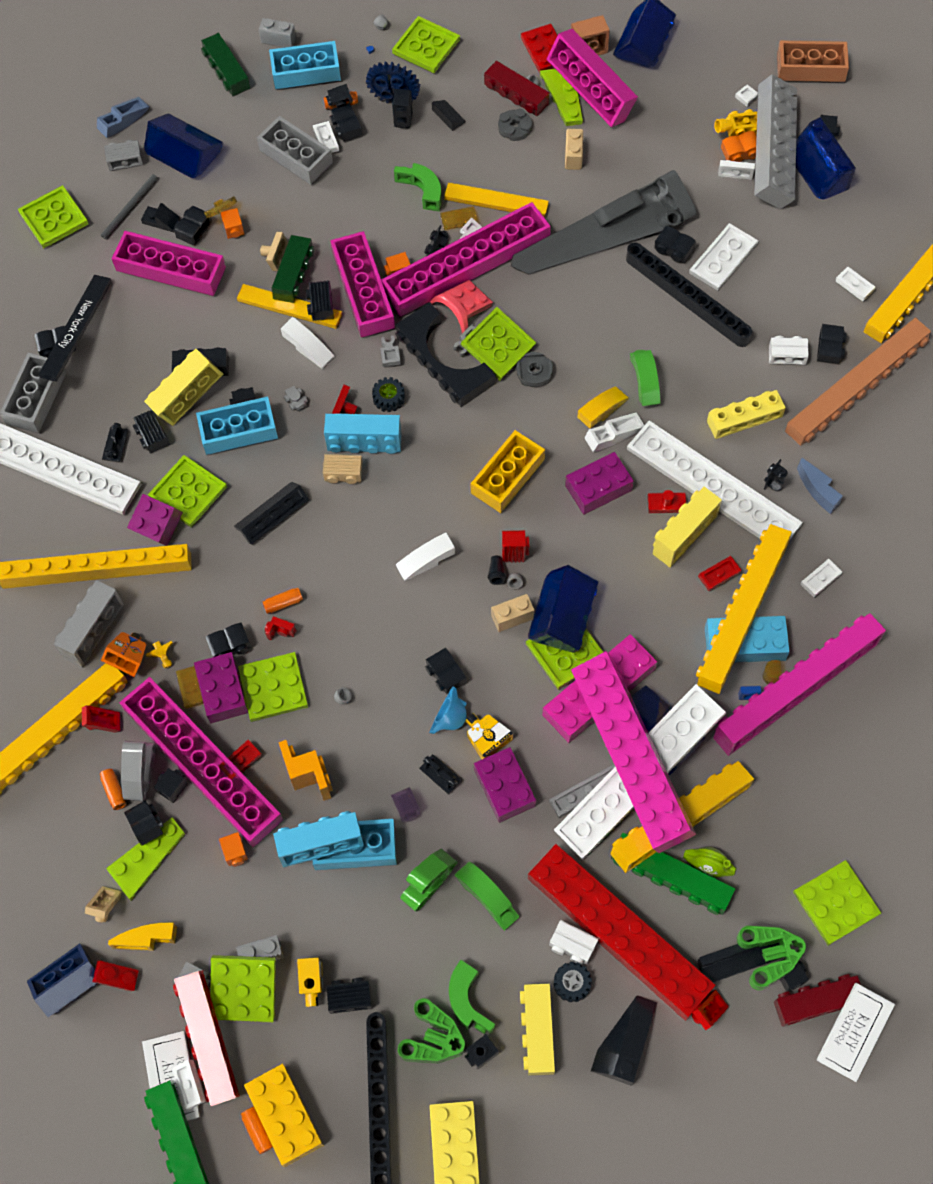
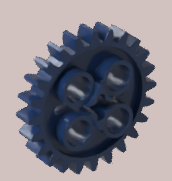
M386 61L384 65L378 62V66L374 64L373 68L370 67L366 76V84H368L367 88L370 89V93H375L374 97L379 96L380 101L385 99L387 104L389 101L393 103L395 89L410 90L413 102V99L416 100L419 95L421 85L419 84V79H416L417 75L412 74V70L407 71L406 66L401 68L399 63L395 66L393 62H391V65Z

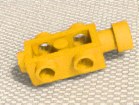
M748 109L744 113L733 111L729 113L726 119H716L714 123L715 131L723 133L727 130L729 137L739 136L748 131H754L757 134V111L753 112L752 109Z

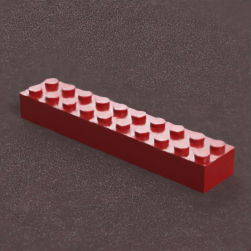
M557 844L528 873V880L588 934L598 938V943L685 1021L715 987L711 980Z

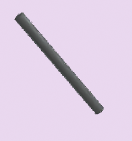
M151 175L101 233L102 238H108L158 179L156 175Z

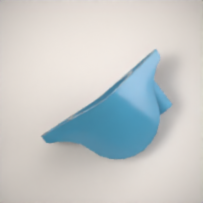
M455 687L450 689L429 733L435 734L443 729L455 730L464 724L467 715L465 709L467 702L458 698Z

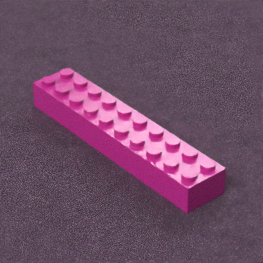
M533 202L381 279L387 299L398 315L402 317L430 302L435 296L511 260L514 254L550 236L551 226Z
M871 613L865 617L863 615L858 617L850 628L848 626L843 628L837 638H830L824 643L822 649L819 650L817 648L809 654L810 658L806 661L800 660L795 664V669L791 672L785 671L779 677V681L775 684L773 682L769 683L760 695L758 693L754 694L748 700V704L738 706L733 711L734 714L729 718L727 716L723 717L717 723L718 727L715 729L716 732L713 739L724 752L730 756L877 646L886 630Z
M605 651L571 669L652 848L661 853L695 836L696 833L613 657Z
M150 677L119 702L132 720L252 847L256 846L283 821L277 809ZM222 762H224V767L231 775L233 773L236 775L232 780L218 767Z

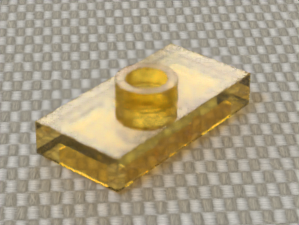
M235 196L226 200L220 199L214 202V206L205 211L204 214L206 218L220 214L236 204L237 200Z
M474 206L440 213L444 230L463 227L471 217L478 223Z
M195 666L176 671L185 709L204 704Z

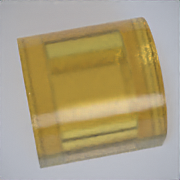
M780 660L769 661L762 673L763 680L767 684L771 682L775 684L780 680L779 677L781 676Z

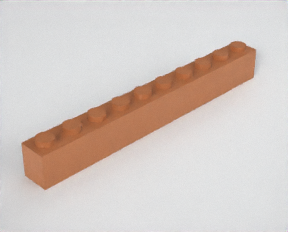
M915 317L791 419L787 424L785 432L800 446L805 442L809 443L818 431L822 432L826 429L831 420H837L843 410H849L855 400L862 399L866 395L867 390L870 388L874 389L879 384V380L882 378L886 379L895 367L899 368L907 357L911 358L920 346L923 348L930 340L931 330Z

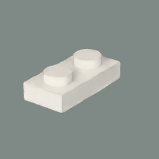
M329 121L313 125L317 141L331 149V153L339 151V146Z
M720 160L718 176L752 180L755 163Z
M849 267L836 277L838 284L861 301H864L875 290L874 285Z
M828 559L807 576L800 585L811 596L816 597L842 574V571Z
M187 1060L173 1067V1075L184 1110H190L206 1102L194 1060Z

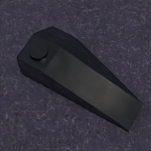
M639 996L634 998L598 1048L591 1072L630 1086L633 1085L657 1002Z

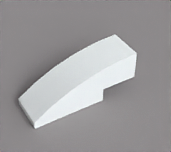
M294 317L281 328L282 336L295 345L297 351L321 369L334 358L332 352Z
M632 413L608 420L603 426L589 429L585 440L591 450L596 452L633 436L645 425L637 413Z
M444 533L411 552L398 562L396 567L404 581L438 566L439 561L454 555L455 547L447 533Z

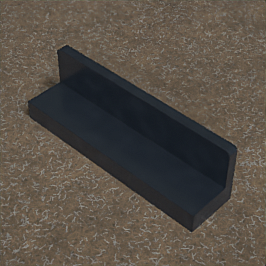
M290 482L234 525V527L252 545L306 503L309 498L299 484Z
M780 943L750 949L741 948L736 944L699 957L697 962L701 972L714 983L779 960L775 959L765 962L762 949L778 946Z

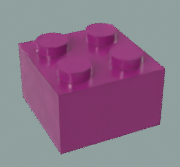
M142 494L127 528L168 546L183 512Z

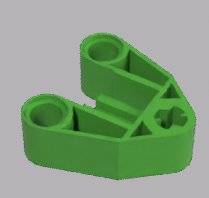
M443 849L432 853L408 875L406 881L411 885L403 892L400 899L415 912L419 911L443 884L457 865V861Z
M745 926L739 931L736 938L738 945L744 949L758 946L763 947L780 942L778 946L762 949L765 962L779 958H785V960L759 967L753 971L749 978V984L757 991L769 987L788 975L806 949V944L802 938L777 927ZM749 933L752 936V941H745L742 934ZM792 944L794 945V947L799 948L797 952L795 951V949L790 948ZM755 975H762L765 978V983L759 984L755 980Z
M425 998L417 1000L414 1004L416 1017L433 1027L448 1032V1035L430 1028L425 1033L423 1040L442 1047V1050L410 1039L401 1041L398 1045V1053L401 1059L407 1062L439 1064L461 1056L465 1051V1041L454 1020L430 1000ZM421 1005H427L430 1010L427 1014L422 1015L418 1012V1008ZM454 1041H459V1046L461 1047L460 1049L457 1048V1051L452 1050V1045H450L452 1042L455 1044ZM406 1045H411L414 1048L413 1053L409 1056L402 1053V1049Z

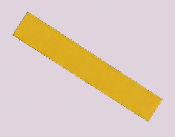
M449 182L444 195V200L513 212L533 202L544 218L549 205L547 200Z
M246 284L242 285L237 296L238 302L337 329L342 317V311L333 309L334 319L313 321L312 315H308L307 304H310V302L296 298L294 303L275 300L271 291Z

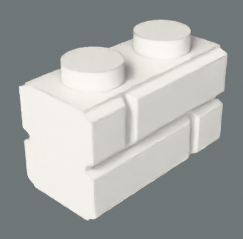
M775 336L771 338L769 343V364L806 365L809 355L807 338L800 336L793 338Z
M560 920L549 946L552 947L551 950L559 955L565 953L571 956V961L582 965V963H588L597 945L598 938Z

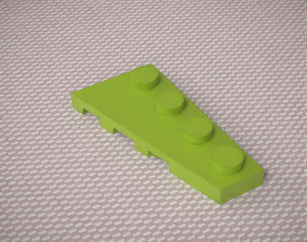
M556 69L540 71V77L544 80L545 87L550 92L565 126L581 125L583 119L578 92Z
M170 818L163 824L164 827L161 828L163 831L162 835L143 846L138 843L106 868L130 901L136 896L137 891L146 884L147 879L154 870L158 869L163 859L171 853L184 837L185 833L173 818Z

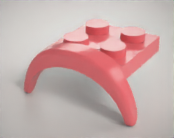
M470 280L435 296L430 302L432 305L435 302H441L449 307L457 317L462 333L468 328L469 318L490 308L493 303Z

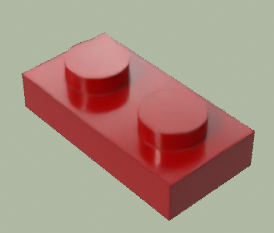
M729 556L699 573L698 577L707 590L711 591L739 575L742 570L734 559Z
M247 740L228 759L243 773L262 754ZM222 762L218 767L232 780L236 775L234 773L231 775L224 767V762Z
M97 961L92 982L132 992L135 990L139 970Z

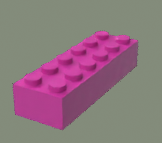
M573 29L559 33L547 57L548 62L610 127L625 122L638 96Z
M124 231L112 257L116 271L214 296L226 269L223 255L129 231Z
M364 231L330 240L332 254L360 337L394 329V316Z
M631 634L608 652L613 657L629 692L656 669L657 661ZM576 680L543 707L542 716L568 743L595 722Z

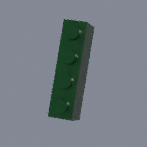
M219 32L201 40V52L204 57L208 58L210 67L216 70L217 78L219 80L222 79L225 90L229 91L232 97L249 90L250 84L247 75Z
M291 235L271 287L273 299L294 303L296 296H299L300 284L305 279V270L309 269L310 256L313 257L315 248L312 246L311 238Z

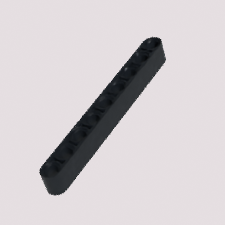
M634 242L628 245L626 261L629 265L735 345L746 347L750 343L752 328L641 244Z
M374 1012L366 1020L371 1184H376V1178L379 1175H385L387 1177V1184H392L387 1023L381 1013ZM376 1018L382 1020L381 1027L377 1029L371 1027L372 1020ZM376 1040L383 1042V1047L378 1051L373 1050L371 1047L372 1043ZM376 1062H381L384 1065L383 1070L379 1073L372 1071V1066ZM377 1084L384 1086V1092L381 1095L373 1094V1088ZM379 1106L385 1109L384 1116L381 1118L374 1117V1109ZM378 1129H383L386 1132V1136L382 1141L374 1139V1133ZM378 1152L386 1154V1161L383 1164L375 1162V1155Z

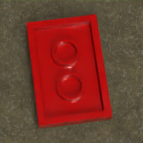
M551 23L521 33V39L539 73L542 70L555 69L547 60L558 36Z

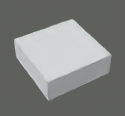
M747 84L736 93L735 98L748 107L758 99V92Z

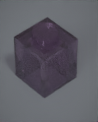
M410 787L391 795L402 822H410L418 817L420 809Z

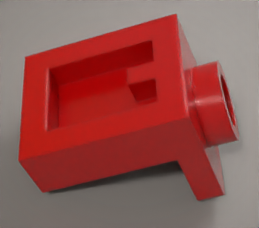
M274 616L271 622L268 621L265 626L266 636L269 640L273 639L276 631L284 637L288 635L294 637L297 631L294 623Z

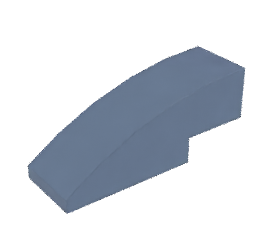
M140 97L112 106L110 113L97 117V129L106 138L115 135L138 120L149 109V106Z
M801 458L797 470L802 482L817 503L831 514L840 504L843 495L830 487L832 482L830 477L804 458Z

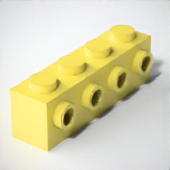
M777 390L766 391L759 396L748 397L744 401L733 402L726 407L711 410L708 414L707 423L715 439L781 418L786 407Z
M550 984L524 985V991H520V1004H525V1012L521 1013V1024L526 1026V1034H522L523 1048H527V1056L523 1057L524 1070H528V1076L553 1075L555 1067Z

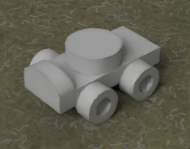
M292 386L285 390L286 395L284 399L286 402H292L289 404L292 411L294 409L298 411L307 406L308 400L306 396L301 397L303 393L300 388L296 389L295 386Z

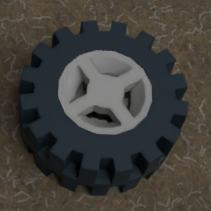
M578 962L563 964V966L558 968L554 976L556 994L562 1000H567L571 1003L583 1000L591 989L592 978L590 972Z

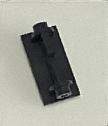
M441 225L437 230H433L429 237L431 243H428L424 253L426 256L446 246L449 236L447 231H440Z
M114 423L110 427L102 460L120 462L128 429L121 428L119 423Z
M781 459L768 468V475L764 479L766 482L764 490L768 486L774 491L782 490L788 472L780 465Z
M433 754L430 757L426 756L423 760L424 764L419 768L448 795L462 781Z

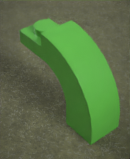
M413 163L412 168L395 166V182L418 186L424 192L422 197L423 209L440 212L442 203L441 185L437 176L429 168L417 163Z
M636 350L630 353V361L636 371L640 403L642 406L660 404L658 374L651 350Z
M470 861L454 875L464 889L471 893L487 909L499 927L504 931L519 918V915L503 892L482 870Z
M460 960L449 982V999L453 1013L466 1029H469L471 1024L474 1023V1028L482 1034L486 1032L491 1034L495 1024L475 1011L468 1000L470 987L478 977V971Z

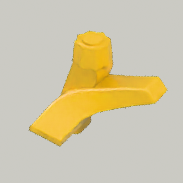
M160 641L153 643L155 650L147 653L146 656L160 658L163 662V667L169 668L172 666V662L168 659L167 652L173 642L170 641L164 645H161Z

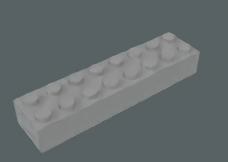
M772 74L758 85L755 196L782 209L795 200L797 88Z

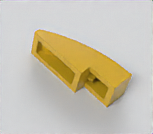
M616 386L612 387L578 410L577 418L591 429L600 420L604 421L629 397Z
M155 923L140 926L110 939L108 945L112 949L154 951L155 942L175 943L177 926L174 923Z

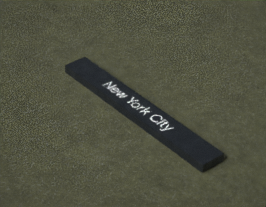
M99 275L93 276L40 370V378L58 381L111 285V278Z

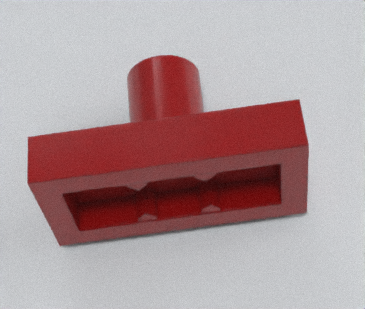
M343 384L332 414H340L341 411L347 414H355L357 405L345 401L350 386Z
M666 490L663 493H648V513H679L678 511L681 506L686 503V494L673 493L671 490Z
M86 705L82 707V726L89 730L98 729L116 733L120 731V712Z
M714 990L692 1012V1018L695 1023L701 1024L707 1030L714 1025L729 1006L719 993Z

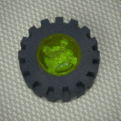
M384 377V380L379 379L378 383H375L372 388L374 404L378 409L381 408L383 412L385 410L387 412H391V410L397 411V407L400 409L402 407L401 404H404V386L398 379L393 380V377L389 379Z

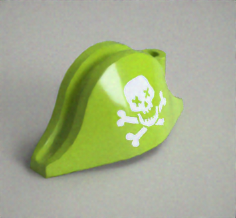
M701 847L685 850L683 858L693 868L713 878L734 876L736 868L716 848Z

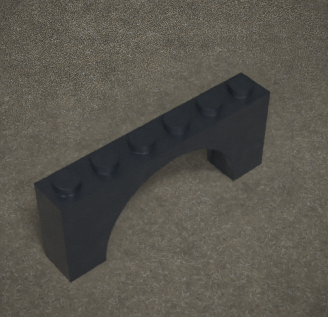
M429 302L395 324V335L400 342L403 341L406 344V348L411 354L414 353L419 364L428 369L429 375L437 379L439 386L443 391L446 390L449 393L451 400L454 403H458L460 407H463L495 385L496 375L485 363L469 369H455L441 364L431 355L427 343L433 330L441 324V314Z

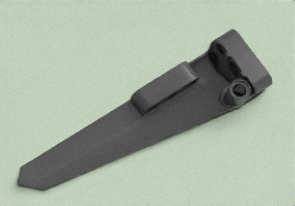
M672 170L658 177L652 183L638 190L631 191L601 207L594 213L514 254L511 267L526 274H531L661 232L665 226L673 228L695 216L697 211L678 173ZM668 216L673 219V223L669 222Z

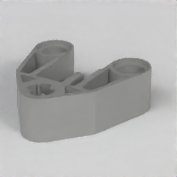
M124 741L121 760V786L124 800L145 801L154 766L155 743Z

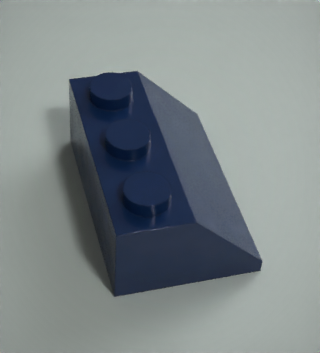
M79 943L27 980L34 1001L47 1017L58 1013L66 1004L76 1000L87 989L97 985V983L92 982L96 966Z

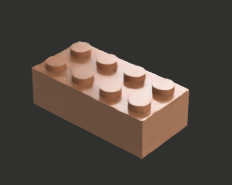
M780 40L777 51L778 78H781L783 81L845 82L849 69L847 42Z

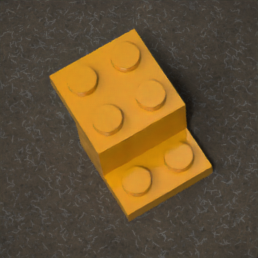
M286 740L278 742L294 789L298 790L318 783L323 800L331 799L330 792L333 789L322 756H317L316 750L296 756L293 745L288 746Z

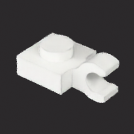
M471 217L459 231L463 234L460 239L482 228V226Z

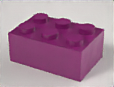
M613 452L566 475L565 487L583 515L631 492L634 481L617 454Z
M232 652L194 662L206 715L210 724L248 713L236 661Z
M511 747L474 763L476 776L499 823L536 807V799Z

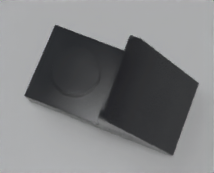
M160 203L158 209L147 206L141 221L142 224L174 233V226L180 221V217L163 203Z

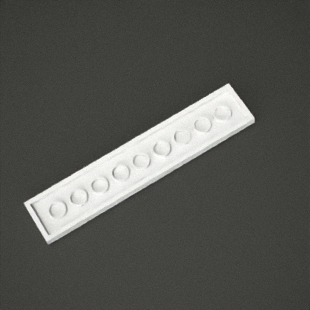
M651 421L645 424L627 446L628 451L692 494L696 490L700 491L703 487H706L722 499L719 509L720 513L759 539L763 530L767 531L770 524L791 531V539L803 523Z
M0 423V463L122 515L125 514L142 485L136 479Z
M697 684L649 732L667 774L726 714ZM616 767L554 829L583 860L634 808Z

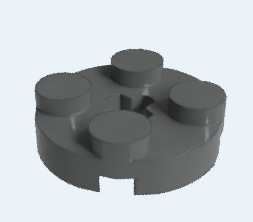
M524 109L509 110L501 113L499 116V133L504 138L505 136L510 138L511 141L525 139L532 129L531 118L525 113Z
M540 352L525 354L517 363V376L522 385L539 387L548 384L553 372L551 360L544 357V354ZM532 367H536V369H539V371L533 372L531 370Z

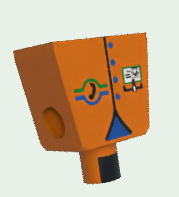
M121 632L107 645L101 661L135 677L144 655L146 643L141 641V636L138 633H131L129 635Z

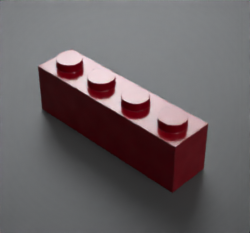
M497 60L484 73V84L489 89H493L502 97L508 98L514 104L521 106L535 116H538L549 104L550 92Z
M850 974L838 977L839 981L833 983L830 980H825L818 983L819 987L811 989L809 985L799 988L798 993L791 994L788 991L779 994L778 998L774 1001V1005L782 1027L842 1010L854 984L861 985L858 975L851 977Z

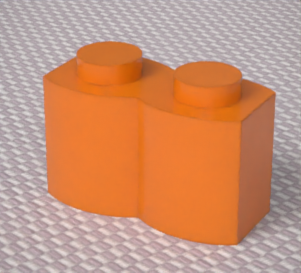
M748 131L739 136H730L723 139L721 149L726 160L741 162L744 159H755L757 138L755 132Z

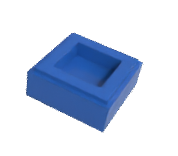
M741 686L738 692L739 700H749L756 693L760 695L761 686Z

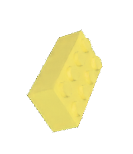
M195 349L187 355L180 365L174 368V371L161 382V385L155 391L148 395L144 402L159 417L174 426L220 379L223 373L207 357Z
M703 487L700 491L696 490L690 498L691 501L688 504L684 503L678 511L679 514L676 517L672 516L666 524L667 527L664 530L660 529L654 537L656 540L653 544V555L670 568L718 516L722 499L706 487Z
M473 1101L430 1105L435 1184H480Z

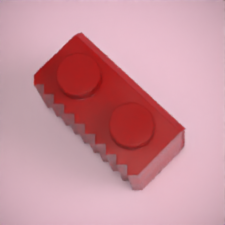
M525 530L502 531V562L516 563L518 561L520 563L522 561L524 563L525 556H529V536H525Z

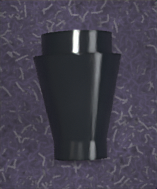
M495 555L491 557L488 579L491 584L500 585L505 582L507 576L502 557Z

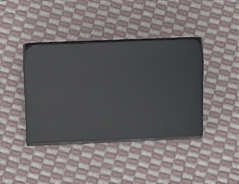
M446 100L432 102L433 112L452 131L466 122Z

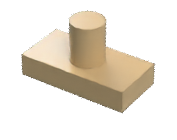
M276 232L272 245H262L260 249L261 255L267 256L266 261L272 271H278L288 245L283 232Z
M102 886L86 905L85 914L95 916L97 922H106L109 912L121 898V891Z

